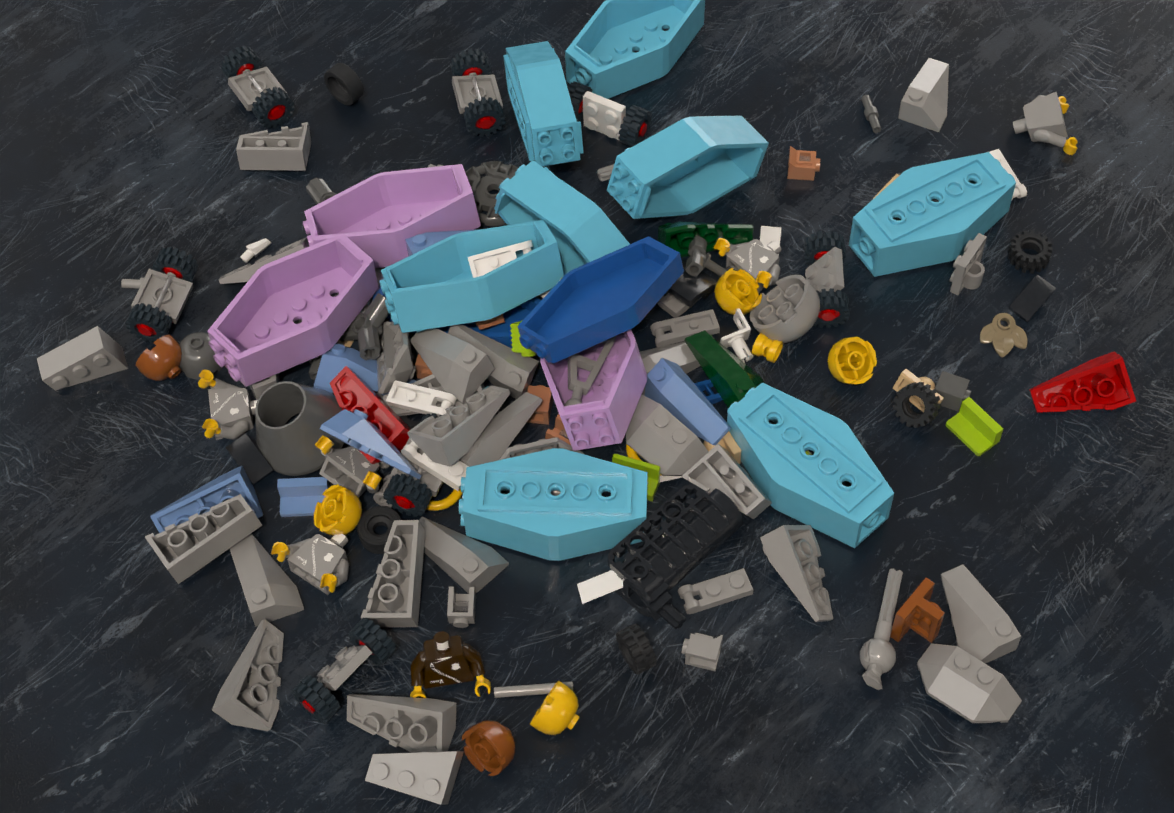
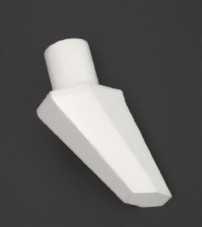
M265 238L247 245V250L240 258L247 263L253 256L257 257L272 243Z

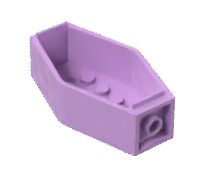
M462 164L382 172L373 175L304 211L307 220L303 221L306 234H311L307 236L309 246L343 233L373 259L375 268L387 267L407 258L408 252L405 242L407 238L426 232L474 230L481 226L474 195Z
M341 233L265 264L255 272L208 329L207 332L210 338L208 343L215 353L213 356L214 360L220 367L225 366L230 376L236 382L239 380L247 387L325 354L336 344L377 291L378 282L373 259L346 235ZM333 293H339L336 297L330 296ZM296 320H302L299 324L294 323Z
M631 329L616 335L615 342L587 395L582 394L581 404L564 406L571 399L573 393L572 390L568 389V357L554 364L547 362L545 358H541L542 369L573 451L622 443L647 382V373ZM598 343L577 354L597 361L605 344ZM577 367V380L586 382L590 371Z

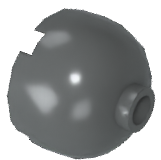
M191 333L181 340L179 344L182 353L180 369L189 378L200 380L199 374L202 370H209L214 373L216 370L219 372L222 369L213 358L215 353L208 343L210 341L208 333Z

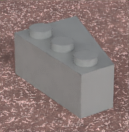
M308 122L301 123L302 127L288 129V126L281 127V131L268 133L267 130L240 135L236 148L240 170L306 171L311 147Z
M98 326L37 358L42 381L55 391L128 369L122 346Z
M720 444L713 447L681 476L708 493H711L716 488L719 489L735 503L740 512L752 519H755L772 504L732 455Z

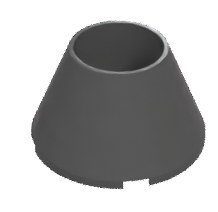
M290 381L275 383L260 395L255 408L257 449L275 472L288 476H299L322 468L325 457L322 455L321 450L315 446V443L322 435H325L334 443L332 448H342L344 442L320 429L323 423L342 411L335 395L323 389ZM300 413V414L297 416V418H295V419H294L292 422H290L289 424L285 425V423H286L292 416H294V415Z

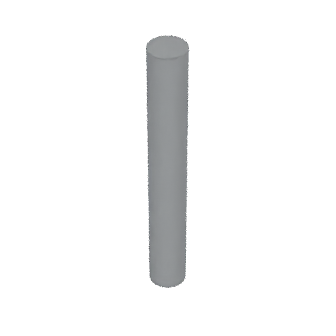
M562 682L573 691V682ZM556 683L494 687L495 698L549 694Z

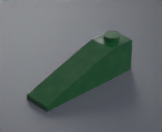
M682 221L667 223L658 226V241L678 251L681 257L690 256L688 254L689 244L696 236H700L707 241L706 252L718 250L713 248L718 238L726 239L733 245L752 241L753 225Z
M706 330L685 338V343L728 408L734 402L742 400L751 388H756L761 383H765L761 376Z

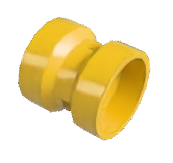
M760 333L753 345L752 354L758 357L764 356L767 361L775 363L781 353L783 342L771 340Z

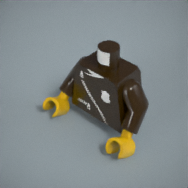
M437 632L434 635V639L426 640L423 643V651L418 652L411 663V686H414V690L411 692L410 697L416 698L421 696L426 698L422 690L423 685L427 689L474 681L473 677L477 679L475 683L476 695L480 697L478 687L482 685L487 687L488 694H490L491 683L488 679L484 678L485 669L480 653L471 645L464 644L461 636L449 637L447 632Z

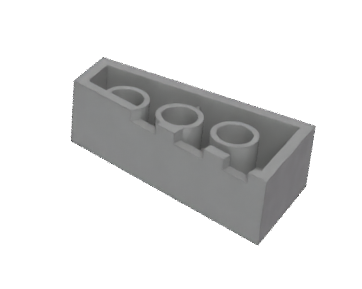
M240 494L210 507L209 512L202 515L196 513L188 517L189 520L177 526L175 524L165 527V531L157 535L151 533L145 536V538L169 573L180 584L257 530L262 524Z
M394 520L384 548L385 553L381 564L378 565L377 577L373 588L370 589L369 600L366 609H363L361 619L368 618L369 621H374L375 625L378 624L380 627H418L425 529L419 520Z

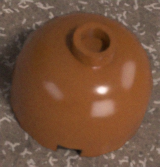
M168 334L153 342L156 346L151 350L147 348L136 362L139 371L149 379L155 381H163L167 378L174 379L181 372V347Z
M486 720L478 722L466 730L462 736V740L465 739L466 742L463 750L469 761L480 772H483L484 768L491 772L489 776L500 774L514 758L515 742L512 733L507 727L496 721Z

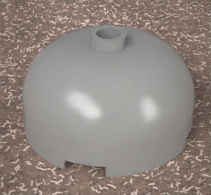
M802 275L784 277L776 281L777 286L766 295L762 293L760 304L750 312V321L759 333L764 334L771 340L787 343L802 337L815 324L820 312L819 295Z

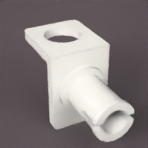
M736 309L733 320L739 331L722 337L720 343L726 348L732 347L736 356L745 363L744 359L748 362L753 358V354L745 342L749 337L751 328L742 311Z

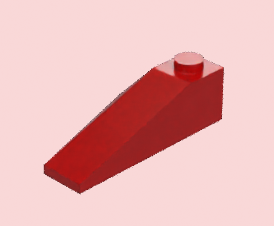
M1115 351L1089 360L1029 389L1037 413L1064 412L1067 410L1091 411V409L1114 410L1136 402L1123 357Z
M345 366L330 382L339 407L352 413L357 409L367 414V420L373 423L401 452L409 439L407 432L411 428L348 366ZM360 451L371 464L380 462V460Z

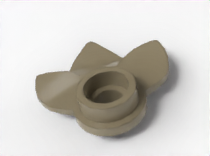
M999 313L993 318L991 324L983 327L980 332V343H992L997 354L1003 358L1011 351L1013 346L1026 349L1027 336L1025 331L1016 325L1015 319L1010 314ZM1000 321H1006L1008 326H1002Z

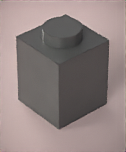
M942 371L935 388L937 393L944 397L941 406L959 412L962 401L971 395V390H968L970 380Z

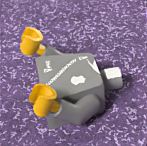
M1057 92L1047 96L1038 95L1033 101L1024 105L1025 118L1013 121L1015 133L1028 131L1033 142L1039 141L1063 147L1064 152L1069 155L1075 154L1078 149L1076 147L1078 143L1076 138L1070 137L1066 140L1068 135L1063 114L1067 112L1069 104H1065L1067 100L1064 96L1058 98Z
M718 238L713 248L720 250V256L727 255L726 267L730 266L737 271L742 269L752 275L755 283L759 285L758 293L763 288L776 284L775 282L778 281L780 274L778 253L781 252V247L776 241H771L767 246L758 239L733 245L726 239Z
M202 370L199 374L201 378L198 381L199 387H211V389H208L211 419H206L202 425V428L206 429L204 435L207 438H212L215 435L216 440L222 438L235 440L246 431L251 430L254 427L252 415H255L258 400L251 401L246 388L228 384L217 378L213 380L214 376L211 371Z
M322 435L315 443V446L321 450L322 455L325 457V462L319 474L334 485L338 484L351 490L358 498L366 489L369 493H376L379 490V483L382 479L377 473L380 467L379 463L371 464L358 449L352 446L344 449L332 448L334 443L328 437Z
M316 534L312 538L295 544L286 545L283 542H276L273 545L271 554H278L277 560L279 562H283L285 557L288 558L291 572L327 595L330 592L333 593L335 587L345 583L348 579L349 563L346 552L342 549L348 542V539L344 534L334 535L330 540L320 534Z

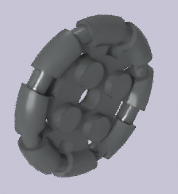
M488 161L481 163L478 167L473 166L465 171L470 186L472 185L471 189L479 220L481 223H485V226L507 225L500 215L495 213L494 207L497 201L495 198L498 193L490 194L488 192L494 189L500 192V184L506 178L511 179L515 176V172L519 168L511 163L509 165L503 164L502 161ZM482 210L488 211L487 215L482 214Z

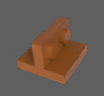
M927 577L895 615L890 637L897 642L903 638L910 628L931 643L938 636L945 612L936 603L930 602L935 583Z

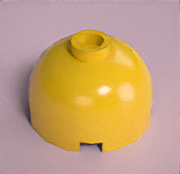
M730 268L718 279L714 291L715 298L719 306L727 313L734 315L736 309H740L743 315H745L760 304L762 294H758L757 289L759 285L755 283L752 275L742 269L735 271L733 270L734 268Z
M849 337L841 339L833 345L827 362L831 374L839 382L856 385L865 383L872 377L873 374L871 373L873 367L877 364V358L874 348L868 341H864L860 337Z
M338 484L330 486L322 494L326 496L322 503L317 502L315 506L314 524L317 528H320V531L332 536L346 535L355 529L361 519V502L351 490Z
M557 681L544 699L540 709L537 710L530 725L548 735L560 734L566 727L571 730L580 717L576 714L579 705L575 693L568 686Z

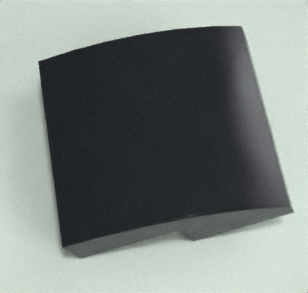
M684 259L682 260L683 274L667 292L691 307L699 298L706 299L715 291L717 280L703 271L697 277L689 275L685 270L687 260Z

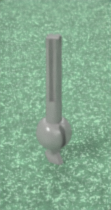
M889 570L874 638L865 642L860 650V662L865 670H867L862 677L868 686L877 690L882 689L880 676L891 670L896 662V651L889 640L903 575L901 570Z

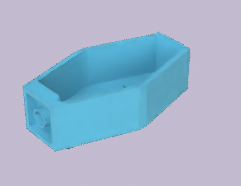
M705 0L604 1L565 51L566 81L568 83L576 81L591 87L592 93L609 99L663 77L669 73L704 25Z
M548 41L506 48V55L503 56L507 90L529 161L533 160L543 167L580 160V154L584 153L581 122L576 121L561 62L554 48L551 47Z
M742 116L687 117L617 155L607 191L633 219L688 215L755 178L769 143Z
M990 152L912 167L905 170L853 217L849 246L874 277L953 261L958 255L965 253V246L970 239L974 240L978 233L984 235L1009 211L1016 181ZM937 199L939 202H933L931 200ZM894 217H898V218H900L901 220L898 221V220H894L893 218H894Z
M533 160L528 165H521L515 172L514 177L511 179L506 178L499 186L500 192L495 198L497 200L494 207L495 213H498L507 225L544 220L557 240L564 276L575 268L630 245L599 206L559 179L547 167L543 168Z
M538 220L452 235L381 270L383 279L379 280L383 294H385V305L388 313L391 315L394 326L399 325L401 332L406 333L495 318L544 292L552 290L560 279L564 277L557 240L545 221ZM532 240V251L524 255L522 250L516 251V259L485 275L473 278L468 257Z
M761 383L756 388H751L742 400L734 402L728 408L727 423L731 427L729 432L741 449V462L757 486L772 502L770 505L775 510L806 525H811L812 528L853 548L857 547L889 518L894 492L849 426L841 419L765 383ZM769 420H771V421H773V422H775V423H777V424H770V423H769ZM812 450L814 454L807 455L805 451ZM849 481L851 486H843L842 482Z
M552 448L467 467L466 477H461V492H463V499H459L461 526H465L466 536L553 561L614 548L647 519L648 472L560 448ZM510 490L508 494H501V491ZM553 490L560 491V494L557 496H553L551 492ZM608 491L611 493V496L603 497L601 494ZM635 539L630 543V545L639 543L642 540Z

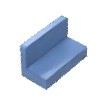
M324 477L278 479L280 516H314L317 502L322 503L326 497L322 494L330 487L328 480Z

